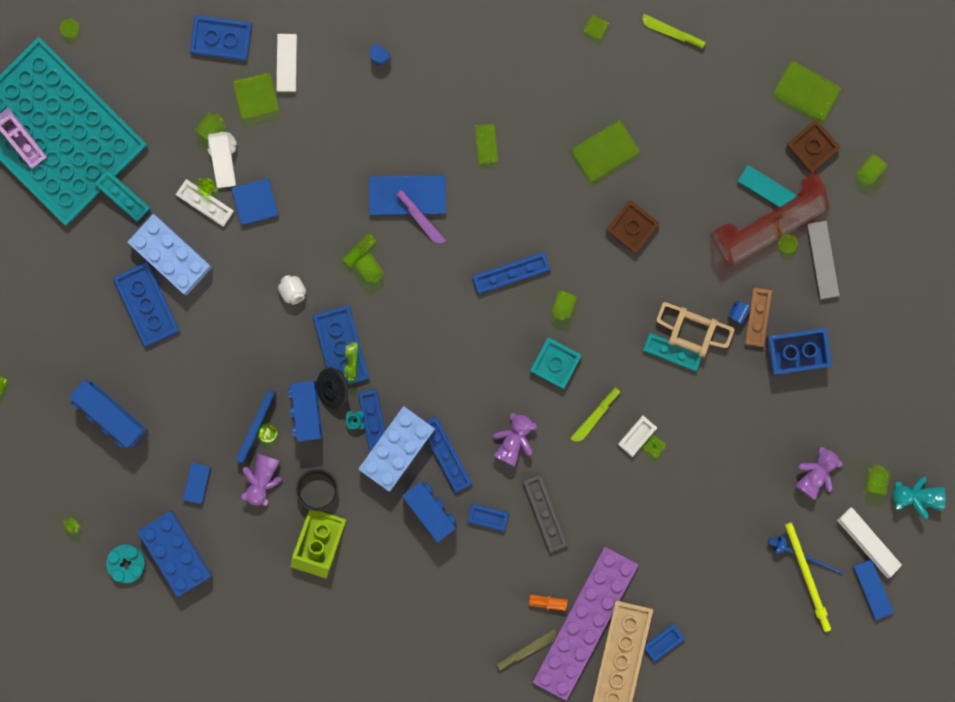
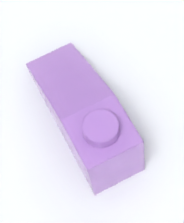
M9 107L0 113V131L32 169L47 156Z

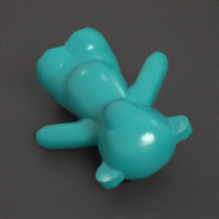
M921 477L912 489L903 486L901 482H896L895 490L893 491V501L896 504V510H901L903 507L912 504L921 517L924 519L928 518L929 515L925 508L930 507L938 511L944 510L946 503L945 488L922 489L927 482L926 477Z

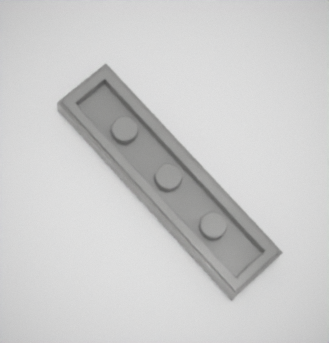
M827 221L807 224L819 298L838 297L840 295Z

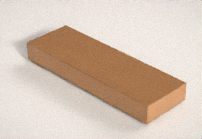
M752 288L745 345L764 347L772 290Z

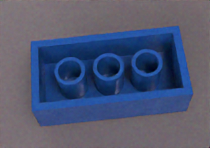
M83 380L69 396L72 400L71 404L75 408L84 410L87 413L85 416L93 423H99L101 425L100 429L108 436L113 435L116 438L115 442L122 448H133L148 431L147 428L91 380Z
M174 510L167 512L137 531L177 597L213 576Z

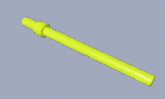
M792 522L787 523L785 527L813 600L816 617L820 619L824 632L830 631L831 627L827 619V610L823 607L794 526Z

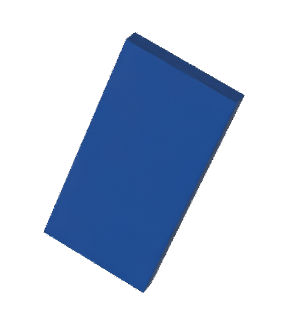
M445 175L369 177V215H411L407 211L406 205L396 195L400 190L410 198L422 214H446Z
M145 262L113 277L144 347L180 331L149 262Z
M350 305L312 315L326 367L339 370L345 377L348 385L370 379Z

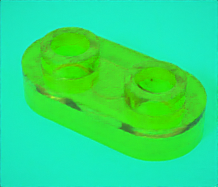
M350 342V345H346L345 357H349L348 365L345 364L344 376H347V380L355 381L358 342Z

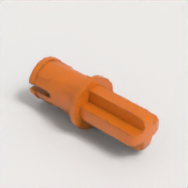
M531 594L529 605L546 608V610L555 609L566 612L567 599L552 598L551 595L546 597Z

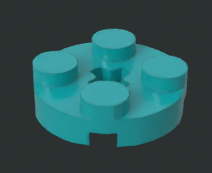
M130 544L114 548L108 554L106 561L109 575L115 581L121 583H131L137 580L142 575L146 566L145 556L142 551ZM124 558L127 561H131V564L128 566L129 569L121 566Z

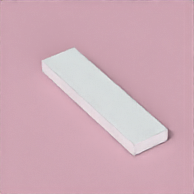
M852 507L847 509L837 520L887 579L902 566Z

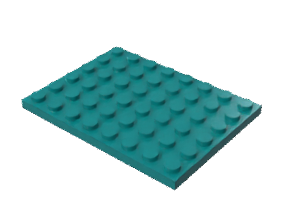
M40 37L0 75V113L9 107L47 156L31 169L0 131V161L67 226L102 191L94 183L106 169L116 177L147 144Z

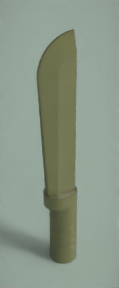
M556 629L549 631L497 663L496 665L499 670L551 644L557 636Z

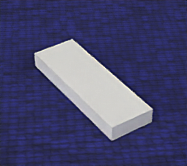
M277 34V92H296L297 34Z
M228 132L208 134L217 188L236 186Z
M187 179L176 193L178 197L223 227L234 213L232 209Z

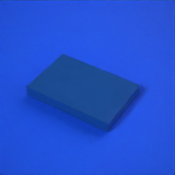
M195 15L190 54L247 61L252 23Z

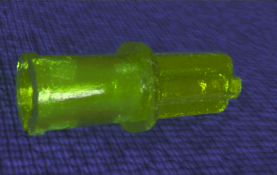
M370 233L367 234L357 245L354 244V248L342 259L352 267L362 255L365 256L364 253L376 242V239Z

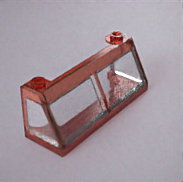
M817 172L812 173L801 181L803 187L801 192L798 193V197L738 231L734 225L725 224L711 233L712 238L729 266L734 265L830 209L826 188Z

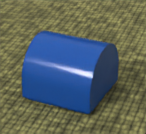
M377 43L372 46L370 50L372 61L377 65L386 64L391 58L390 53Z
M735 301L727 317L739 324H743L751 307L741 301Z

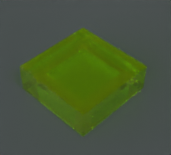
M591 14L583 32L601 40L609 22Z

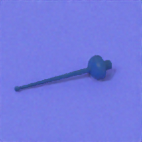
M780 535L777 539L769 538L768 544L773 546V553L781 554L787 550L795 554L794 549L787 546V540L784 536ZM804 554L805 559L834 570L840 575L843 574V571H839Z

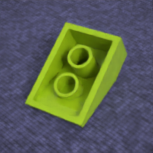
M309 510L293 553L290 567L327 579L346 519L321 511Z

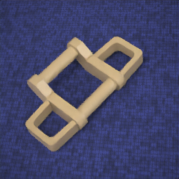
M667 302L662 303L656 318L657 323L672 330L668 344L673 346L675 344L699 353V356L705 357L709 345L727 348L734 333L733 327L719 323L716 319L705 318L687 311V308H680ZM665 307L679 311L674 327L661 320ZM684 318L708 326L701 346L677 337ZM716 326L729 330L725 344L710 341Z

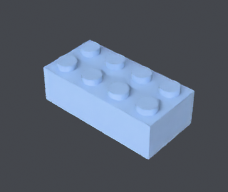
M154 214L127 242L185 295H188L212 269V266Z
M403 406L361 464L359 470L390 492L435 428Z

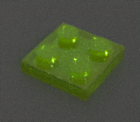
M270 72L233 81L242 119L279 111Z

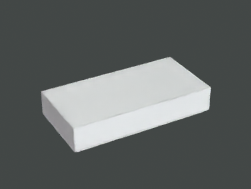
M642 415L618 445L633 457L657 427Z

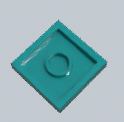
M548 337L530 371L564 389L582 355Z

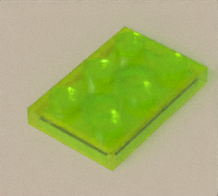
M791 60L773 95L823 122L842 88Z
M618 120L571 149L590 182L595 181L640 153L621 120Z

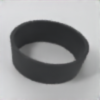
M311 469L303 473L298 479L296 495L299 502L305 508L321 511L327 509L335 502L338 495V484L334 476L328 471ZM315 473L328 476L335 488L334 497L331 502L320 508L307 505L300 494L303 480Z

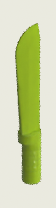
M643 14V23L648 28L679 39L684 43L687 41L703 49L705 41Z
M616 387L570 438L572 441H581L587 436L605 411L609 409L610 403L619 395L620 391Z

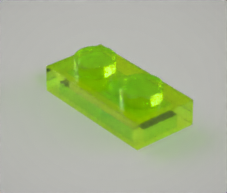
M476 125L479 164L497 163L495 125Z

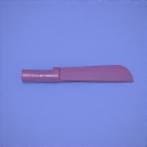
M402 190L398 191L397 197L406 205L407 211L411 213L429 238L435 243H444L446 241L445 238L422 214Z

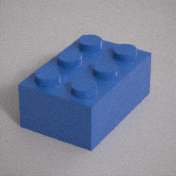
M826 328L766 337L771 375L832 366Z
M317 381L291 383V388H288L289 399L293 400V407H290L291 419L295 418V426H292L293 438L297 437V441L322 439L323 433Z
M421 481L403 494L402 497L438 543L456 529L455 524L457 521L451 513L447 514L444 511L445 505L439 497L435 499L431 494L434 490L428 482L423 483Z

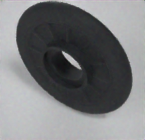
M332 367L323 369L317 379L318 395L327 407L332 409L341 408L348 398L347 381L339 370ZM331 384H333V386H334V389H335L334 393L331 391V388H330V385H331Z

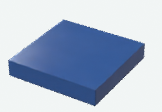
M269 178L232 188L241 225L279 216Z

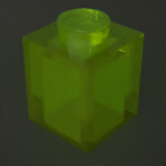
M208 112L194 130L209 141L208 134L219 133L226 126L222 123L224 119L216 112L214 115Z
M873 153L857 170L858 179L864 184L869 183L871 185L886 169L888 164Z
M368 253L354 263L368 283L372 281L374 284L382 278L381 274L384 272L371 253Z
M559 290L551 313H554V317L565 321V318L569 319L577 296Z
M874 465L873 469L868 468L864 491L887 495L890 472L885 471V467Z

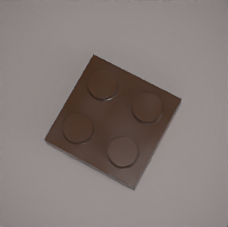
M817 119L786 144L810 173L841 148Z
M629 200L606 231L636 254L660 223L633 201Z

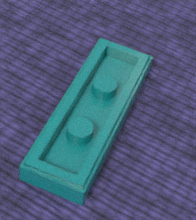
M747 165L737 181L785 212L796 197V194Z
M108 169L94 183L137 222L150 209L146 203Z
M649 333L642 351L695 372L697 371L702 356H699V353L675 344L674 346L668 344L669 340Z

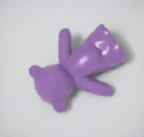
M511 413V430L497 432L492 436L495 440L505 438L503 444L493 456L515 467L521 446L528 456L532 455V449L525 436L531 430H535L537 424L533 423L527 416Z
M824 447L818 449L817 463H801L798 466L800 470L810 471L795 487L813 500H816L819 489L823 484L828 492L832 491L833 485L829 472L843 465L834 452L826 450Z
M256 453V466L253 473L249 468H243V474L252 485L247 488L246 492L240 495V498L254 506H267L266 489L279 485L282 482L281 477L271 479L280 460Z

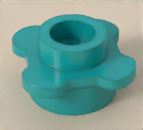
M349 411L346 413L347 429H364V413L362 411L357 413Z

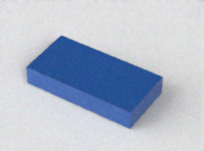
M191 463L183 500L197 504L203 503L211 469L210 466Z
M472 503L467 522L505 531L509 512Z
M672 623L648 641L644 649L655 662L685 640V638L674 623Z

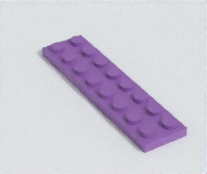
M604 546L532 683L567 701L613 614L615 601H620L638 567L637 563Z

